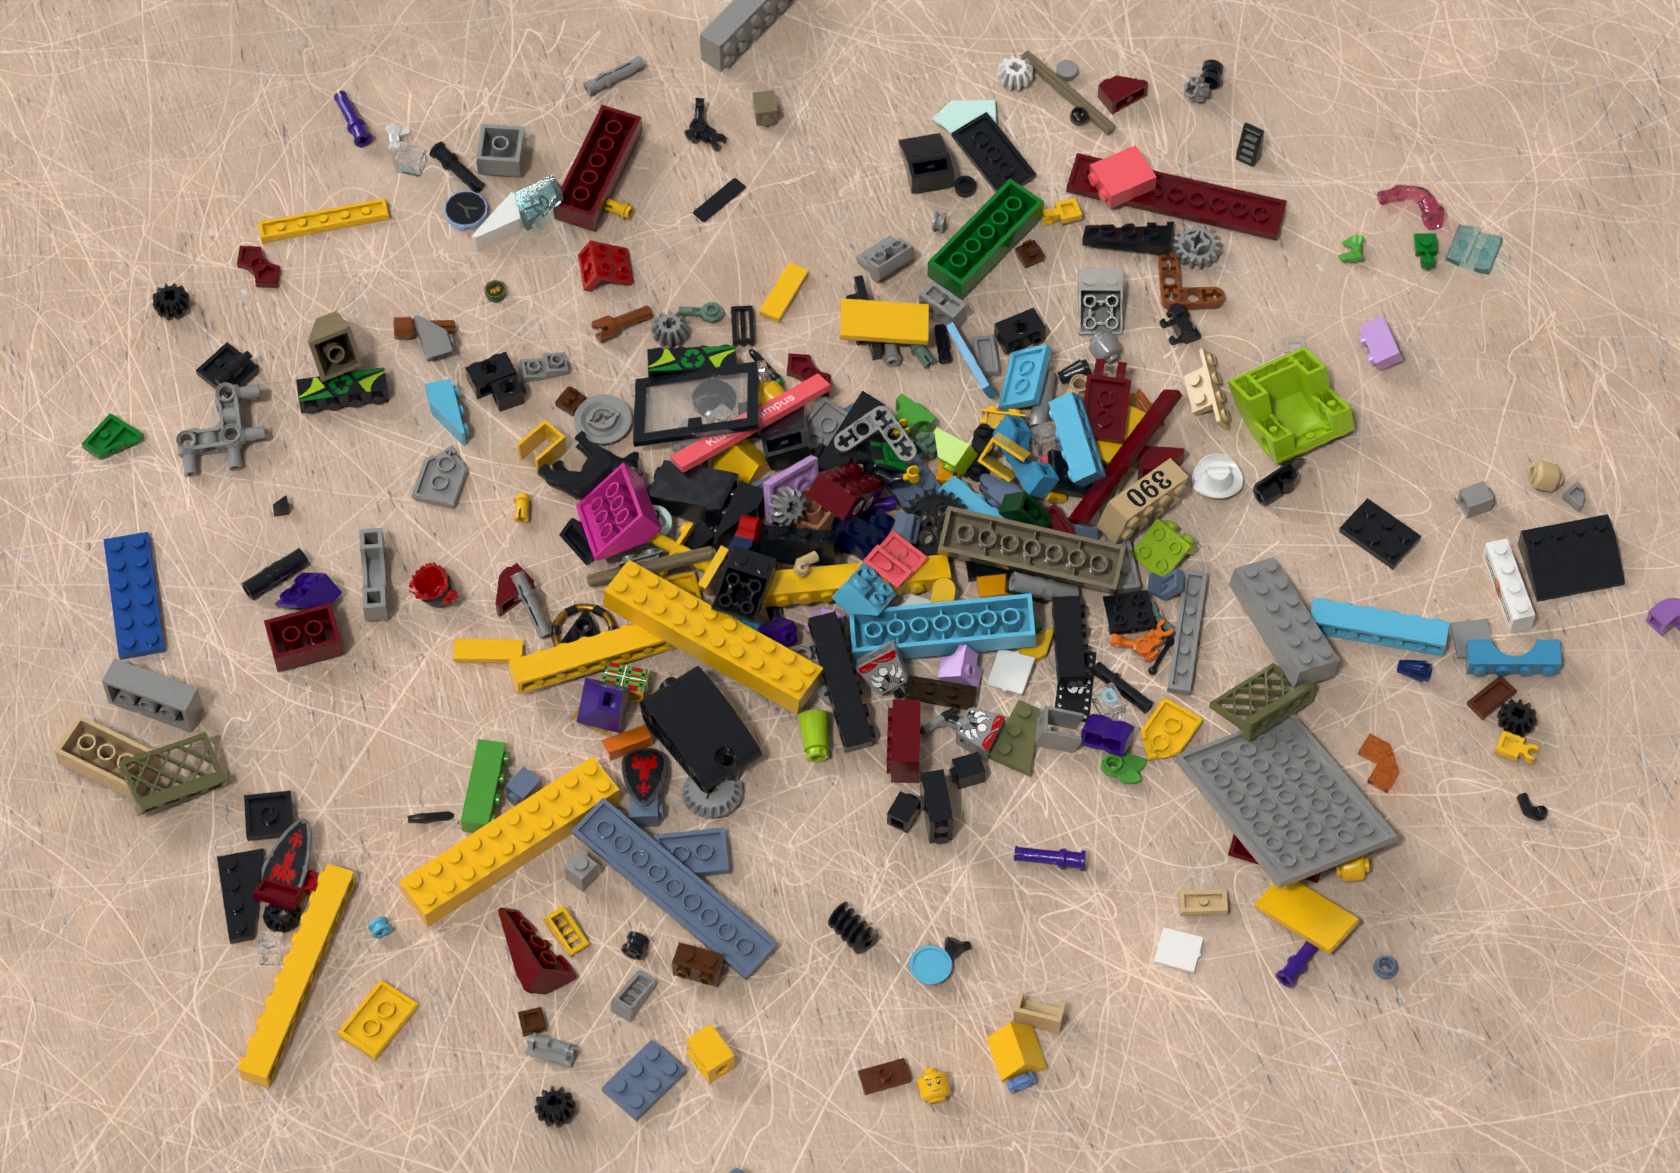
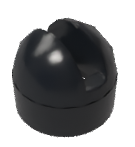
M1075 107L1070 113V121L1074 125L1083 124L1088 117L1087 111L1082 107Z

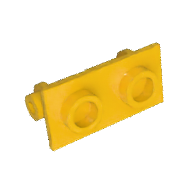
M987 406L986 409H981V413L985 417H980V424H988L991 429H996L1006 415L1021 417L1026 420V415L1017 409H1009L1008 412L1000 411L999 407Z

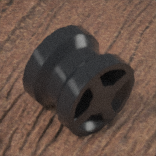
M630 931L627 935V942L622 945L621 951L629 958L641 960L644 956V949L649 946L650 940L641 933Z

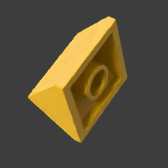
M746 438L718 453L712 463L715 469L737 473L739 481L748 484L757 482L771 470L764 454Z
M1009 1022L987 1038L1001 1083L1012 1080V1078L1024 1073L1028 1075L1029 1071L1037 1073L1047 1070V1065L1032 1025Z

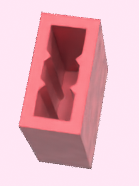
M1136 145L1090 164L1089 182L1097 188L1101 201L1106 202L1110 209L1156 188L1157 177Z

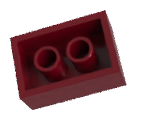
M331 603L264 620L277 672L344 655Z
M893 699V708H888L886 774H891V783H919L921 700Z

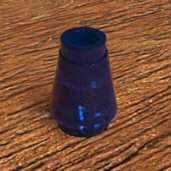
M1400 659L1397 665V673H1401L1421 683L1423 681L1428 682L1432 673V664L1427 663V660Z

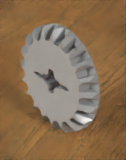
M600 394L587 398L578 406L574 415L575 430H577L578 434L581 431L585 432L587 439L593 444L597 443L603 446L610 443L612 445L614 441H620L623 436H626L628 430L631 429L632 415L628 405L620 398L612 395ZM604 417L606 424H602L600 418Z
M688 776L687 781L683 782L682 799L688 810L695 815L705 818L721 817L733 811L740 803L742 798L741 782L738 777L729 781L722 779V782L714 786L716 791H713L708 796V790L702 792Z

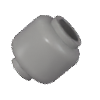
M1102 330L1090 338L1089 341L1091 343L1088 349L1095 359H1104L1105 362L1107 361L1108 364H1111L1119 358L1118 353L1121 350V345L1113 333Z

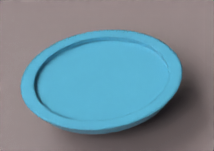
M928 945L917 949L912 954L909 968L914 978L925 984H937L949 976L952 969V961L944 949Z

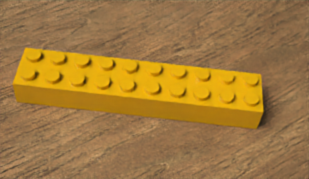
M631 560L626 562L604 590L603 606L796 715H798L821 684L823 667L737 619L712 610L710 604Z
M592 756L399 880L401 894L428 928L571 835V830L603 797L613 806L621 802L620 789Z

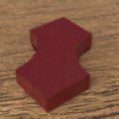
M240 246L237 267L253 274L256 287L278 288L281 272L280 266L268 262L263 257L262 247Z
M788 353L787 376L794 377L803 382L819 374L830 384L831 375L819 371L812 364L811 355ZM830 391L820 397H829Z

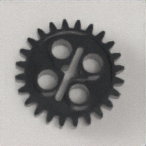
M933 488L931 495L928 491L924 490V497L915 494L917 501L914 502L909 499L911 507H903L904 511L908 514L918 516L923 513L926 514L925 521L920 524L917 544H912L926 556L939 555L937 554L939 546L936 530L932 528L934 520L930 514L929 507H933V516L938 522L936 527L940 536L946 514L939 516V510L945 506L965 510L968 508L966 504H961L962 499L960 497L955 498L953 492L947 495L946 490L942 489L940 494H938V491ZM928 534H931L932 540L929 543L924 544V537Z

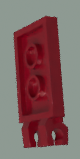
M1096 358L1094 375L1087 374L1083 402L1093 436L1096 441L1123 444L1131 380L1125 379L1127 363L1118 361L1116 378L1103 376L1105 360Z

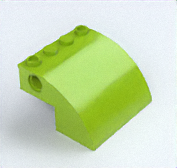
M1302 347L1228 380L1231 394L1246 426L1260 447L1277 464L1287 462L1290 458L1299 454H1305L1310 449L1319 445H1325L1328 441L1345 436L1348 432L1355 430L1351 407L1330 388L1327 366L1306 347Z

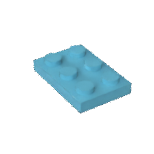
M1047 344L1011 352L998 405L1002 411L1039 404L1052 351Z

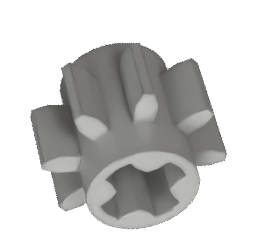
M1189 77L1190 81L1184 84V95L1190 97L1189 102H1204V98L1210 95V84L1204 82V77Z

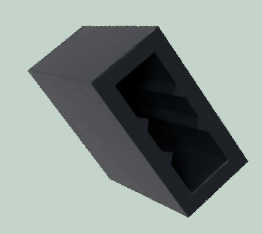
M944 769L920 773V797L929 843L943 844L953 840V815Z

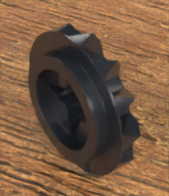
M273 904L265 906L263 919L266 926L277 933L293 930L301 919L299 906L296 911L283 908L285 913H288L284 915L283 922H281L279 915H276L280 913L283 907Z

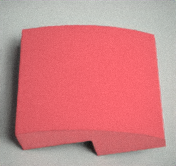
M892 531L880 546L877 544L863 560V563H866L896 589H899L928 561V557L895 531Z

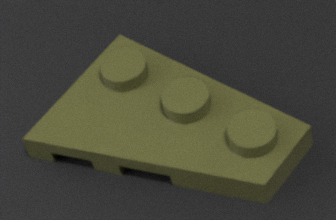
M1018 700L989 753V759L1031 777L1037 718L1039 717L1040 708Z

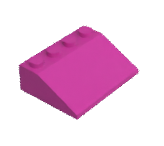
M624 462L576 505L590 549L596 561L644 544L661 529L642 476Z

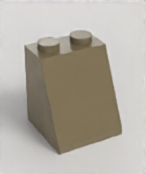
M334 311L317 318L309 336L308 344L321 381L324 382L362 367L363 363L351 328L341 315Z

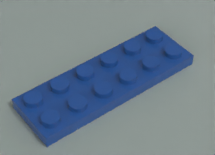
M143 532L103 539L119 659L164 653L165 646L149 533Z

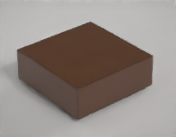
M541 1007L518 1012L523 1037L529 1036V1034L532 1035L533 1032L537 1034L546 1032Z

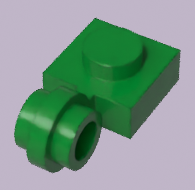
M1436 233L1414 234L1415 257L1421 256V268H1425V270L1435 268V256L1438 253Z

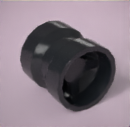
M1206 60L1203 63V73L1200 77L1205 78L1204 82L1210 84V89H1217L1220 86V76L1224 69L1223 64L1217 60Z

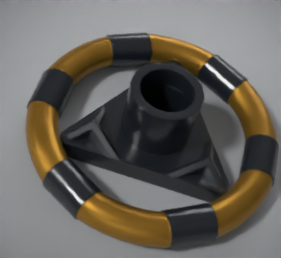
M590 603L574 604L565 608L555 618L551 626V640L554 647L561 643H571L582 637L600 634L588 612L603 618L608 625L609 631L617 629L616 623L611 614L598 605ZM582 612L562 641H560V626L567 617Z

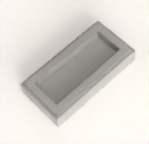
M994 335L972 337L974 356L986 377L1000 376Z

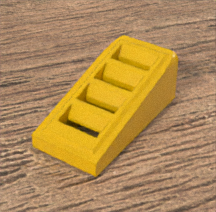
M564 905L544 917L543 923L569 957L590 945ZM563 918V922L558 925L554 924L555 921ZM566 925L570 927L562 933L559 931V929ZM571 932L575 934L568 940L564 939V937L570 934ZM577 939L580 940L581 943L570 948L569 944Z

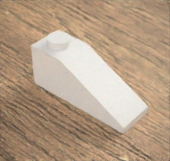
M511 192L472 235L473 248L478 250L521 231L525 225H529L533 220L532 204Z

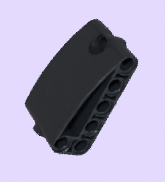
M699 666L694 667L678 678L669 677L660 684L659 690L639 701L642 718L647 727L702 792H706L722 782V779L727 781L734 780L738 777L740 768L746 767L762 757L758 744L742 720Z

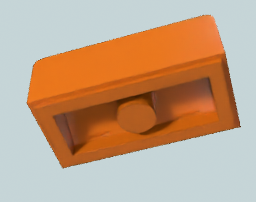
M642 725L603 739L602 743L609 760H613L626 755L630 751L652 746L653 738L647 727Z

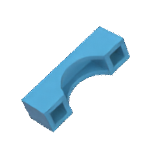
M1006 415L992 433L993 436L1000 432L1029 452V441L1032 432L1025 420L1021 417ZM998 446L1003 451L1006 461L1013 468L1015 476L1020 480L1024 491L1031 497L1045 499L1060 480L1051 464L1038 461L1032 462L1030 457L1023 462Z
M1468 639L1465 648L1467 674H1473L1474 676H1484L1486 674H1496L1497 676H1507L1509 674L1553 676L1559 674L1562 665L1560 640H1536L1534 647L1526 654L1520 656H1510L1500 652L1494 646L1491 639Z

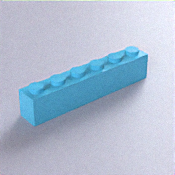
M1313 598L1311 616L1324 636L1444 656L1450 622L1443 621L1442 619L1423 618L1416 614L1406 615L1393 610L1384 611L1371 606H1356L1349 602L1339 603L1326 598Z

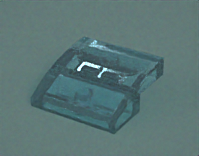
M1459 224L1445 257L1446 261L1474 272L1490 275L1502 246L1503 238L1499 235L1481 233L1480 227Z

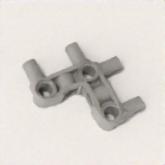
M226 382L219 384L215 391V403L220 417L218 425L206 429L191 428L178 433L176 437L178 455L182 458L184 475L186 477H193L198 474L196 456L227 452L229 470L242 469L240 450H242L243 445L248 441L266 439L264 426L244 428L241 421L239 403H241V400L261 398L259 384L243 387ZM224 393L232 394L227 399L221 398ZM230 434L237 435L234 440L226 439ZM186 440L193 441L190 446L182 445Z

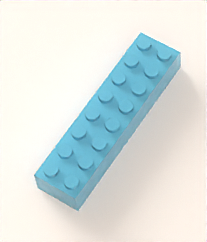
M1032 593L885 607L878 616L849 614L852 655L855 664L856 659L895 640L902 659L952 655L956 652L959 645H967L975 652L1037 646Z

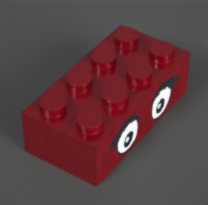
M851 462L820 472L806 496L841 520H846L872 510L885 486L880 484L881 481L873 475L868 476L862 472V468L859 465Z

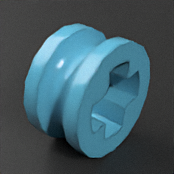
M379 917L368 926L375 939L385 937L392 931V926L388 924L389 920L387 917Z

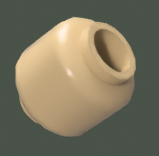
M1538 461L1530 467L1528 481L1531 482L1534 489L1553 492L1557 486H1561L1563 474L1560 473V468L1557 464Z

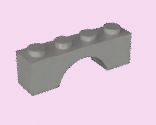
M382 528L360 529V552L363 573L362 601L365 622L388 620Z

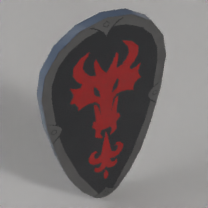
M644 747L628 752L621 762L622 776L628 794L640 806L650 804L659 794L668 767L667 758L661 751Z
M299 819L282 834L262 867L261 880L264 877L302 888L308 872L312 849V831L308 820Z

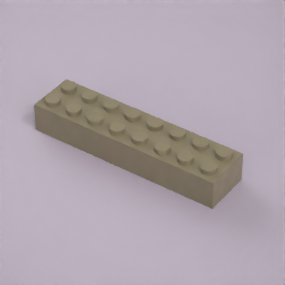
M948 506L937 554L1000 569H1011L1031 576H1041L1045 579H1053L1066 584L1115 594L1126 546Z

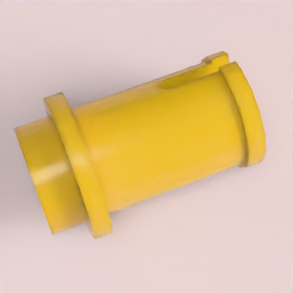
M608 198L605 203L609 205L604 207L605 211L620 215L622 219H630L633 214L634 207L628 202L624 204Z
M518 493L514 498V503L516 504L514 521L522 523V518H524V523L529 521V504L532 502L529 494Z

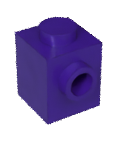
M780 616L759 626L760 633L785 647L798 642L797 627L792 620Z

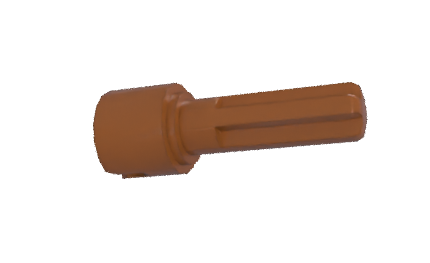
M646 305L615 318L607 315L594 320L591 323L592 329L601 328L602 332L596 333L595 337L599 342L617 335L618 330L651 318L652 310Z
M394 317V339H412L414 334H418L412 317ZM429 320L446 329L447 333L455 332L454 320Z

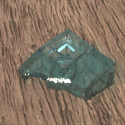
M553 175L514 192L524 228L527 231L533 228L530 223L539 215L544 218L553 207H556L563 201L561 185Z

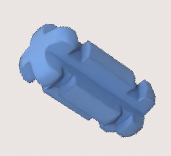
M1029 1071L1028 1075L1024 1073L1012 1078L1013 1081L1007 1080L1006 1082L1010 1093H1015V1090L1021 1091L1028 1088L1031 1083L1033 1085L1037 1083L1032 1071Z

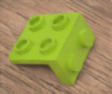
M1157 518L1133 549V556L1151 572L1163 577L1173 571L1186 554L1194 556L1199 548L1193 544L1195 540L1186 533L1182 535L1177 531L1179 527L1169 519L1164 521Z

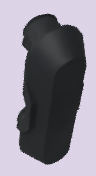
M985 423L980 424L973 433L971 447L978 455L968 468L967 475L975 482H979L980 476L983 473L987 474L988 471L987 467L977 461L993 437L992 429Z

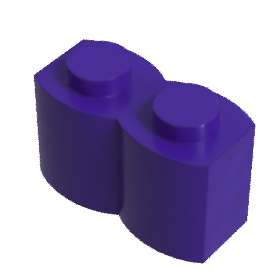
M1091 714L1082 728L1081 743L1092 749H1103L1109 754L1122 756L1133 741L1135 727L1124 721H1112L1101 714Z

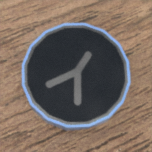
M460 191L453 194L445 203L444 213L446 220L452 227L459 230L477 228L487 218L485 199L473 191Z

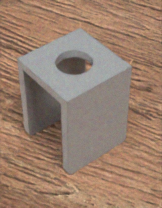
M1045 706L1037 718L1035 745L1074 753L1082 742V737L1047 730V724L1076 729L1084 718V714Z

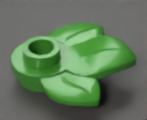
M1128 747L1122 756L1112 754L1106 756L1101 763V769L1107 776L1117 777L1123 783L1134 784L1141 781L1138 773L1145 767L1147 760L1140 756L1131 755Z

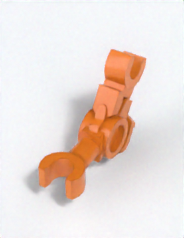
M1163 619L1158 622L1156 630L1152 628L1143 637L1136 638L1135 640L1127 639L1118 634H1112L1110 646L1131 648L1139 656L1145 657V661L1148 663L1159 655L1160 650L1156 649L1153 652L1154 648L1164 642L1162 638L1170 637L1174 629L1170 628L1167 632H1163L1161 630V627L1165 624Z

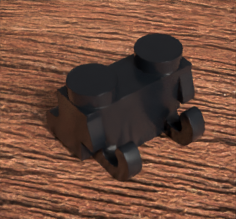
M1175 303L1168 308L1166 316L1170 318L1169 321L1166 322L1163 318L1159 322L1161 328L1172 326L1178 337L1175 339L1173 335L1170 336L1168 339L1170 345L1182 342L1188 344L1201 338L1198 329H1194L1192 322L1188 319L1190 314L1187 308H1184L1179 303Z

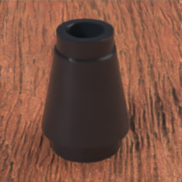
M1078 359L1058 372L1062 385L1070 383L1074 375L1082 374L1087 376V374H1092L1086 359Z

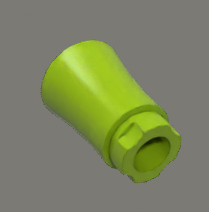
M812 709L797 715L804 752L809 762H823L829 758V713L825 710Z

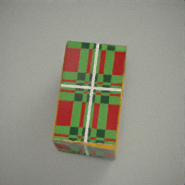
M607 662L601 681L630 688L628 700L639 702L646 698L652 677L651 671L648 676L649 670Z

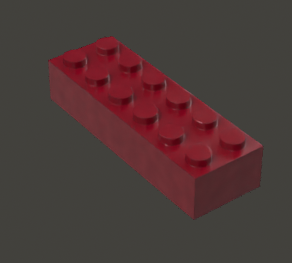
M601 105L553 203L554 219L595 231L605 211L604 207L607 206L605 203L608 198H611L643 132L641 116Z

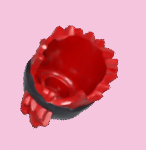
M435 562L426 563L425 566L422 565L420 570H416L415 575L411 576L413 580H410L409 592L416 595V599H421L432 607H440L447 603H452V600L458 598L453 580L446 573V570L440 565L437 566Z

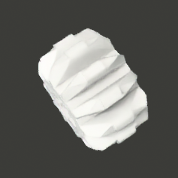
M1011 55L1010 59L1004 58L1002 63H999L998 81H1001L1002 87L1008 86L1009 90L1016 88L1019 92L1021 87L1027 88L1028 83H1031L1033 67L1028 59L1022 60L1021 55L1018 58H1014Z

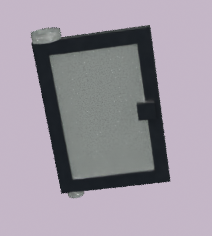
M761 360L635 379V384L630 385L631 395L635 397L634 447L759 429L760 382H768L766 361Z

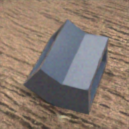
M896 512L893 531L909 543L917 544L922 517Z

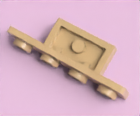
M1201 348L1199 352L1203 367L1184 376L1192 412L1199 416L1213 409L1216 422L1223 429L1229 430L1230 415L1225 408L1224 402H1226V398L1219 385L1221 378L1215 368V365H1217L1216 358L1212 353Z

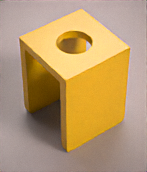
M546 420L517 443L518 455L521 460L546 439L552 443L535 459L537 474L538 469L545 463L551 466L567 452L566 437Z
M998 432L991 438L977 461L1010 483L1016 478L1015 472L988 455L994 444H997L1023 462L1031 453Z
M709 1024L686 1039V1043L690 1047L687 1050V1055L709 1084L735 1068L734 1054L713 1025Z

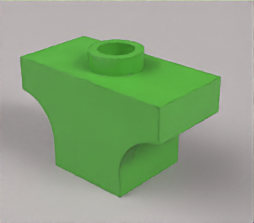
M902 393L896 398L897 413L894 417L897 421L901 419L907 420L908 424L902 428L910 427L908 435L910 440L921 431L929 433L936 429V416L928 412L922 404L915 403Z

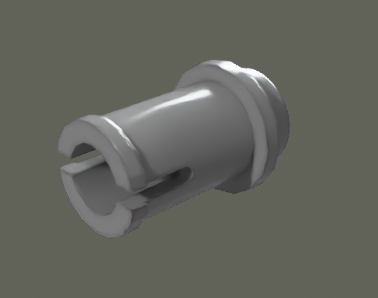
M883 342L885 350L884 362L889 367L899 365L901 355L898 354L897 343Z

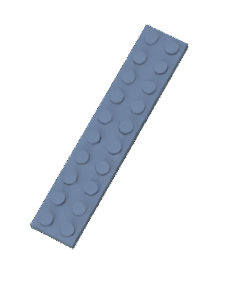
M604 797L571 830L575 837L710 951L725 954V963L745 980L778 947V944Z

